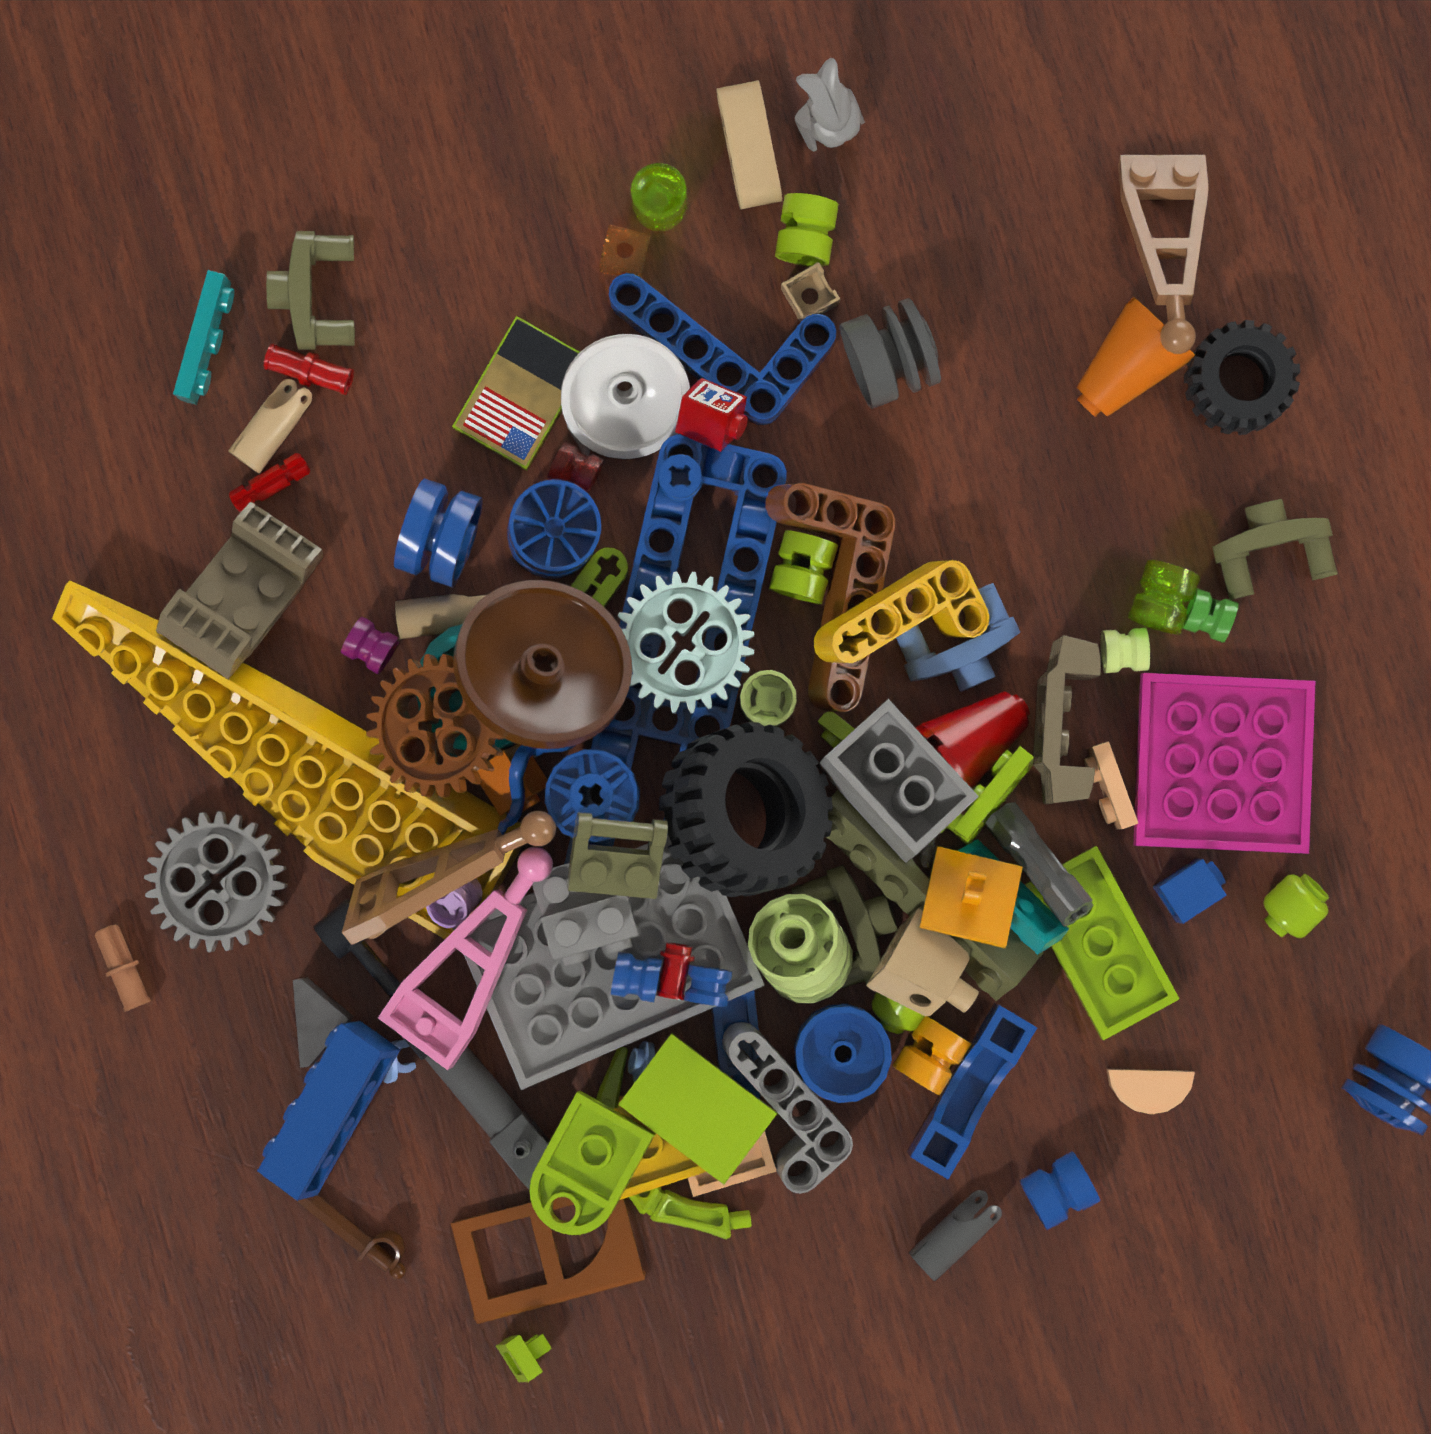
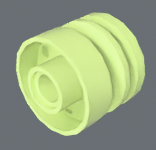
M786 894L767 903L756 914L749 928L748 948L753 962L781 997L795 1003H816L831 997L845 984L852 969L853 951L847 935L839 925L834 914L821 900L806 894Z

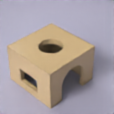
M819 262L781 284V290L800 322L809 315L824 314L840 303V297L836 290L832 291L824 277V270ZM814 289L818 293L817 302L811 305L806 304L802 300L803 291Z

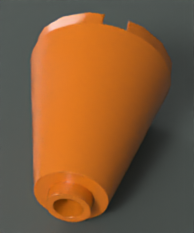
M1135 297L1126 303L1077 385V389L1082 393L1077 400L1094 417L1100 411L1108 417L1189 363L1195 356L1190 349L1182 354H1174L1167 351L1160 340V333L1164 324Z

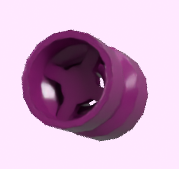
M360 617L348 634L341 653L352 660L361 659L369 670L379 675L393 656L400 638L388 631L382 633L376 630L373 622Z

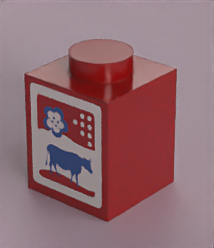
M701 378L682 396L675 432L721 452L733 439L738 440L745 431L748 422V416L744 415L747 397Z

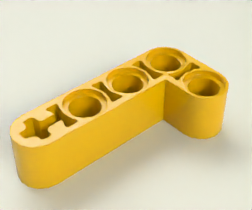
M953 560L931 561L823 625L814 637V648L819 658L825 662L854 663L931 616L938 630L943 635L954 638H975L982 635L989 625L990 616L970 571L963 563ZM943 571L947 577L945 589H943L940 582ZM909 592L913 596L911 610L908 609L906 604V597ZM961 610L964 611L966 617L963 627L959 622ZM875 612L879 617V627L876 632L871 624ZM842 636H854L855 638H847L843 641Z

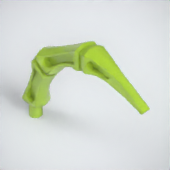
M620 1047L616 1050L596 1097V1100L612 1109L618 1107L628 1049L625 1047ZM661 1187L629 1197L639 1213H647L654 1222L691 1228L726 1240L731 1237V1230L751 1227L749 1210L728 1212L726 1204L691 1200L666 1189L664 1191Z

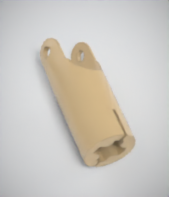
M284 379L274 392L269 395L228 451L260 474L312 401L310 390L306 388L297 390V384L294 380ZM289 385V390L285 392L284 388ZM305 395V400L301 402V397Z
M449 594L395 601L400 639L438 635L450 627L461 625L471 609L485 596L467 597L465 595Z

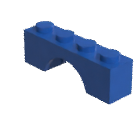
M994 1002L971 1041L970 1048L960 1064L957 1065L951 1079L907 1150L911 1158L944 1178H950L970 1144L973 1132L988 1102L1005 1076L1017 1064L1037 1030L1036 1026Z

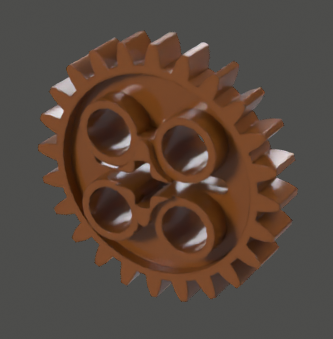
M425 654L423 666L418 660L409 659V673L402 669L394 668L393 674L396 682L394 684L383 680L380 682L382 688L387 693L385 697L372 696L371 698L380 709L378 713H369L366 717L377 722V728L366 732V736L376 738L379 741V744L374 746L370 753L385 756L380 762L378 769L382 771L394 769L390 782L400 784L405 781L404 791L415 793L420 787L421 796L432 798L436 789L439 797L448 798L452 786L457 793H466L465 779L473 784H481L482 781L478 770L483 769L493 772L494 767L488 760L490 754L496 756L503 755L501 749L494 744L496 739L505 738L486 727L468 708L464 699L461 707L456 712L451 711L449 699L455 691L459 690L454 674L453 656L442 654L438 664L435 656ZM433 687L436 688L434 698L431 696V689ZM417 696L420 699L421 708L419 713L411 718L407 710L408 704L413 697ZM439 719H441L443 722L442 727L437 728L435 733L432 732V725L437 724ZM460 734H464L467 739V748L461 756H457L454 752L453 744ZM418 740H422L425 745V754L422 759L416 762L412 756V748ZM440 754L443 756V764L441 765L438 764Z

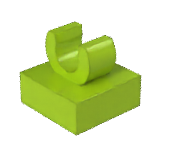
M536 1334L525 1342L520 1335H512L496 1345L519 1383L530 1382L543 1372L536 1359L552 1349L543 1334L539 1336Z

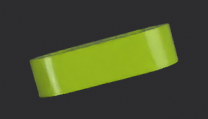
M615 548L598 550L588 561L571 587L587 593L593 585L597 588V591L592 598L605 608L627 577L628 563L626 557ZM612 557L617 558L616 566L620 571L619 575L615 577L609 574L600 585L596 582L602 571L598 562L601 559L609 561Z

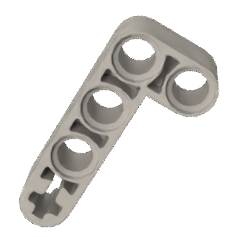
M746 1022L734 1023L724 1032L722 1039L723 1049L736 1068L797 1133L777 1153L774 1164L777 1174L786 1188L794 1193H807L847 1159L853 1147L852 1137L841 1121L814 1091L805 1084L804 1080L753 1025ZM743 1039L750 1043L759 1056L754 1062L738 1046V1043ZM772 1069L783 1070V1076L779 1083L772 1086L764 1085L763 1080L767 1072ZM802 1100L811 1101L810 1110L805 1115L799 1117L792 1116V1110L796 1103ZM831 1131L839 1132L838 1140L834 1145L830 1147L820 1146L821 1138L824 1134ZM801 1160L807 1162L806 1169L802 1174L798 1176L788 1175V1169L791 1164Z

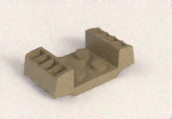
M250 501L233 521L231 537L186 593L179 589L160 614L156 632L174 642L175 645L180 646L189 652L190 655L195 656L229 680L244 660L253 653L299 594L307 579L323 559V549Z
M1065 635L1052 642L1047 671L1037 680L1033 766L1041 774L1043 804L1088 799L1095 776V768L1060 766V757L1067 756L1069 748V730L1062 729L1063 714L1070 712L1072 688L1071 686H1065V679L1091 680L1101 675L1098 644Z

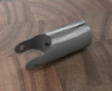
M977 1190L973 1192L908 1252L933 1281L939 1279L1001 1218L1002 1210L997 1205L989 1206L977 1218H974V1215L987 1203L988 1195L985 1191ZM995 1213V1216L990 1218L991 1214Z

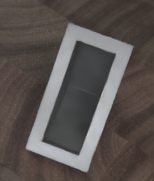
M307 977L293 980L300 1068L315 1064L327 1049L325 1041L330 1032L341 1023L350 1022L354 1017Z

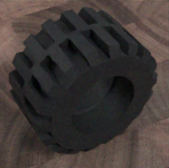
M1244 320L1238 325L1236 321L1227 323L1223 328H1217L1199 344L1194 352L1195 356L1187 363L1189 368L1184 374V383H1188L1189 389L1185 392L1187 401L1193 400L1195 407L1192 411L1197 417L1202 414L1207 419L1204 424L1211 429L1216 425L1221 427L1220 433L1230 434L1233 431H1237L1238 435H1246L1253 430L1257 432L1279 418L1294 401L1292 397L1298 392L1300 382L1296 381V376L1301 373L1300 364L1293 363L1292 358L1297 355L1293 346L1287 349L1282 343L1287 338L1281 332L1276 336L1270 333L1272 326L1263 323L1260 327H1256L1253 320ZM1243 356L1256 363L1264 379L1263 391L1259 398L1254 401H1241L1233 398L1225 391L1220 382L1219 368L1221 362L1226 357Z

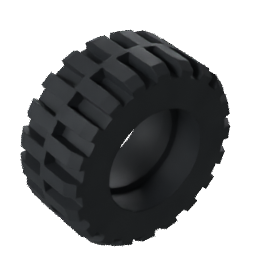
M747 722L739 726L736 724L697 738L687 745L686 750L679 752L673 759L672 767L674 769L666 772L662 782V787L667 789L665 795L659 796V811H664L665 821L668 823L667 834L672 844L668 846L672 857L682 860L684 864L681 866V869L690 879L700 877L698 883L701 887L711 892L719 890L722 896H751L796 883L798 878L806 876L814 868L815 862L813 860L821 859L827 845L823 842V838L830 836L832 821L828 820V812L833 811L832 797H827L824 787L829 784L825 774H819L815 766L819 762L811 751L804 752L801 749L804 744L792 734L783 737L784 731L771 724L763 726L759 722ZM734 772L744 776L755 786L765 806L766 830L758 848L752 847L738 836L727 815L725 803L726 789Z

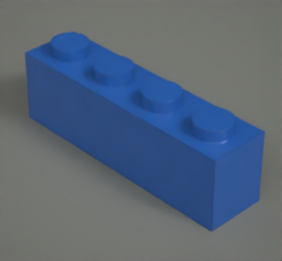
M361 1021L341 1023L330 1032L325 1041L327 1049L320 1061L315 1063L307 1072L304 1078L306 1086L299 1098L295 1099L286 1109L283 1116L285 1123L280 1132L267 1143L262 1155L265 1158L257 1172L297 1201L318 1195L401 1050Z

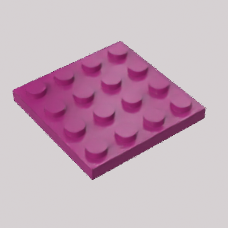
M1141 673L1135 815L1138 824L1134 825L1133 846L1309 854L1316 681Z

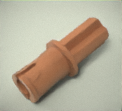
M115 924L98 930L95 933V938L109 970L105 974L106 977H112L124 1006V1012L150 1002L151 999L147 995L136 968L139 961H133L120 927Z

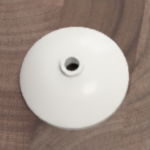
M618 334L593 342L574 358L563 378L561 406L569 429L586 447L607 457L632 459L660 450L662 444L669 437L678 434L675 430L681 399L690 389V385L683 365L666 346L645 336ZM627 381L632 384V387L627 391H620L617 385L620 382Z

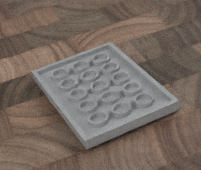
M667 835L657 898L629 897L639 936L630 938L633 947L620 950V952L630 953L635 959L646 960L649 957L662 959L663 965L664 957L660 956V951L665 950L666 942L692 946L691 955L695 956V961H690V965L733 971L732 979L726 984L725 989L728 1001L764 986V982L757 966L753 962L750 950L727 896H722L719 890L711 892L701 887L698 883L700 877L690 879L682 871L681 866L684 863L680 858L674 859L668 849V846L672 844ZM648 844L636 849L647 850ZM535 893L524 896L519 903L527 909V912L488 1003L487 1011L521 1090L716 1006L680 999H669L657 995L654 1003L642 1001L638 995L628 994L625 997L611 995L619 951L607 954L605 946L588 950L590 959L572 965L564 966L562 958L552 961ZM496 909L469 937L492 953L507 916ZM464 955L478 987L485 970ZM661 965V970H660V976H659V981H658L657 990H658V988H659V982H660V977H661L662 965ZM689 974L687 976L685 991L691 987L692 978L689 976Z

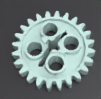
M677 571L673 572L672 584L666 585L663 579L657 576V590L652 592L642 584L640 589L644 599L640 602L635 598L628 597L627 601L634 611L632 614L620 612L618 614V617L627 624L626 629H622L628 642L632 659L633 674L630 687L638 683L643 685L638 696L641 700L650 693L655 694L654 708L656 709L666 699L670 701L671 711L675 714L680 702H686L690 714L695 712L696 701L702 700L709 710L712 708L711 695L716 694L726 701L728 697L724 686L729 684L732 687L739 688L741 684L734 676L735 672L748 673L750 670L746 664L740 661L741 657L754 655L753 649L743 646V641L755 636L754 632L742 630L741 628L743 624L750 620V615H736L735 611L742 603L741 599L738 598L728 603L725 598L729 587L726 585L716 593L712 590L713 577L711 576L705 581L703 586L697 585L696 572L691 573L687 583L681 582ZM676 601L689 603L693 609L691 619L682 624L671 621L668 617V609L672 603ZM704 611H707L710 617L692 637L691 641L695 647L692 652L686 649L682 650L667 672L660 674L658 668L676 648V642L673 637L676 634L685 636L698 617ZM713 627L723 630L727 636L726 645L717 651L707 649L702 642L704 632ZM649 635H658L666 643L664 653L657 658H648L641 652V643ZM683 662H692L700 669V677L692 685H683L675 678V670Z

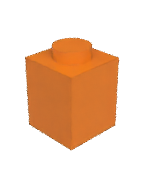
M520 744L502 751V756H495L489 760L494 767L493 772L483 769L478 770L482 781L480 785L500 816L509 812L511 808L512 798L509 786V769L515 752L521 746ZM533 756L530 757L523 776L525 801L522 813L541 801L537 794L546 788L548 781Z

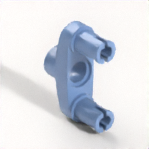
M994 583L978 589L990 616L989 625L982 635L937 655L935 652H930L918 625L896 638L907 662L904 668L910 681L924 680L951 672L960 692L996 677L987 655L1017 636L1020 630L1014 617L1009 618Z

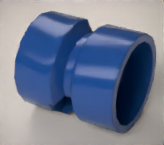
M1073 1151L1055 1160L1056 1162L1052 1165L1051 1173L1048 1174L1044 1170L1038 1169L1019 1180L1046 1230L1066 1221L1069 1208H1073L1076 1211H1084L1100 1202L1096 1189Z

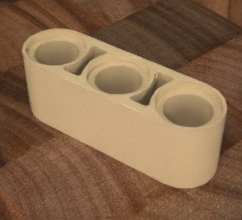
M759 80L717 88L718 105L740 210L781 202L780 180Z

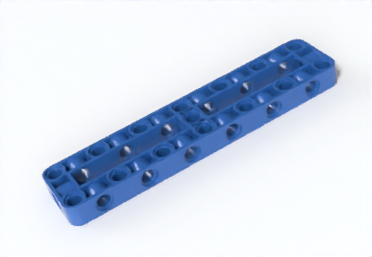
M681 434L671 436L662 444L659 451L622 613L632 614L634 611L627 601L628 597L635 598L640 602L644 599L640 589L642 584L653 592L657 590V576H660L666 585L672 584L673 572H678L693 498L678 502L666 497L660 489L658 474L659 468L669 458L671 452L678 448H685L692 453L693 459L700 466L702 473L701 487L702 484L729 489L738 496L716 593L727 585L729 591L725 600L729 603L732 600L741 599L742 603L735 613L736 615H750V620L743 624L741 628L742 630L752 631L777 523L767 513L765 507L766 497L773 487L786 483L787 471L784 463L778 457L761 451L728 444L720 452ZM768 467L776 473L777 481L771 487L762 488L755 484L752 478L753 473L758 468ZM659 531L670 533L674 539L672 548L664 553L654 551L649 545L651 536ZM742 550H749L757 556V567L752 571L742 572L735 567L733 563L734 556ZM620 620L619 626L621 629H626L627 624ZM714 627L708 629L704 646L711 651H716L714 648L715 639L725 632ZM649 635L644 638L641 643V652L648 658H657L662 637ZM750 639L743 641V646L748 647ZM741 657L740 661L745 663L746 657ZM698 669L696 682L700 677V669ZM736 671L734 676L739 682L741 681L742 672ZM638 683L629 687L626 696L635 704L634 716L625 722L613 719L604 730L593 737L591 750H603L620 758L630 770L640 736L680 745V752L684 751L689 743L699 738L695 733V725L699 719L703 717L714 718L719 723L720 730L730 727L739 688L726 684L724 686L728 697L726 701L713 694L711 695L712 708L708 710L702 700L696 701L693 714H690L686 702H680L676 712L678 716L676 726L672 730L661 731L654 726L653 716L660 708H671L670 701L665 699L658 709L654 708L656 695L650 693L641 700L638 696L643 685ZM585 786L581 790V793L585 796L582 804L586 808L591 804L597 805L592 798L593 788ZM570 837L564 864L570 863L572 837ZM615 838L604 842H588V844L613 847Z

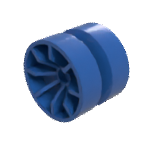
M546 480L536 483L518 497L512 508L507 527V540L510 551L518 564L531 574L549 579L569 576L581 569L593 554L601 534V517L597 505L591 496L576 484L564 480Z

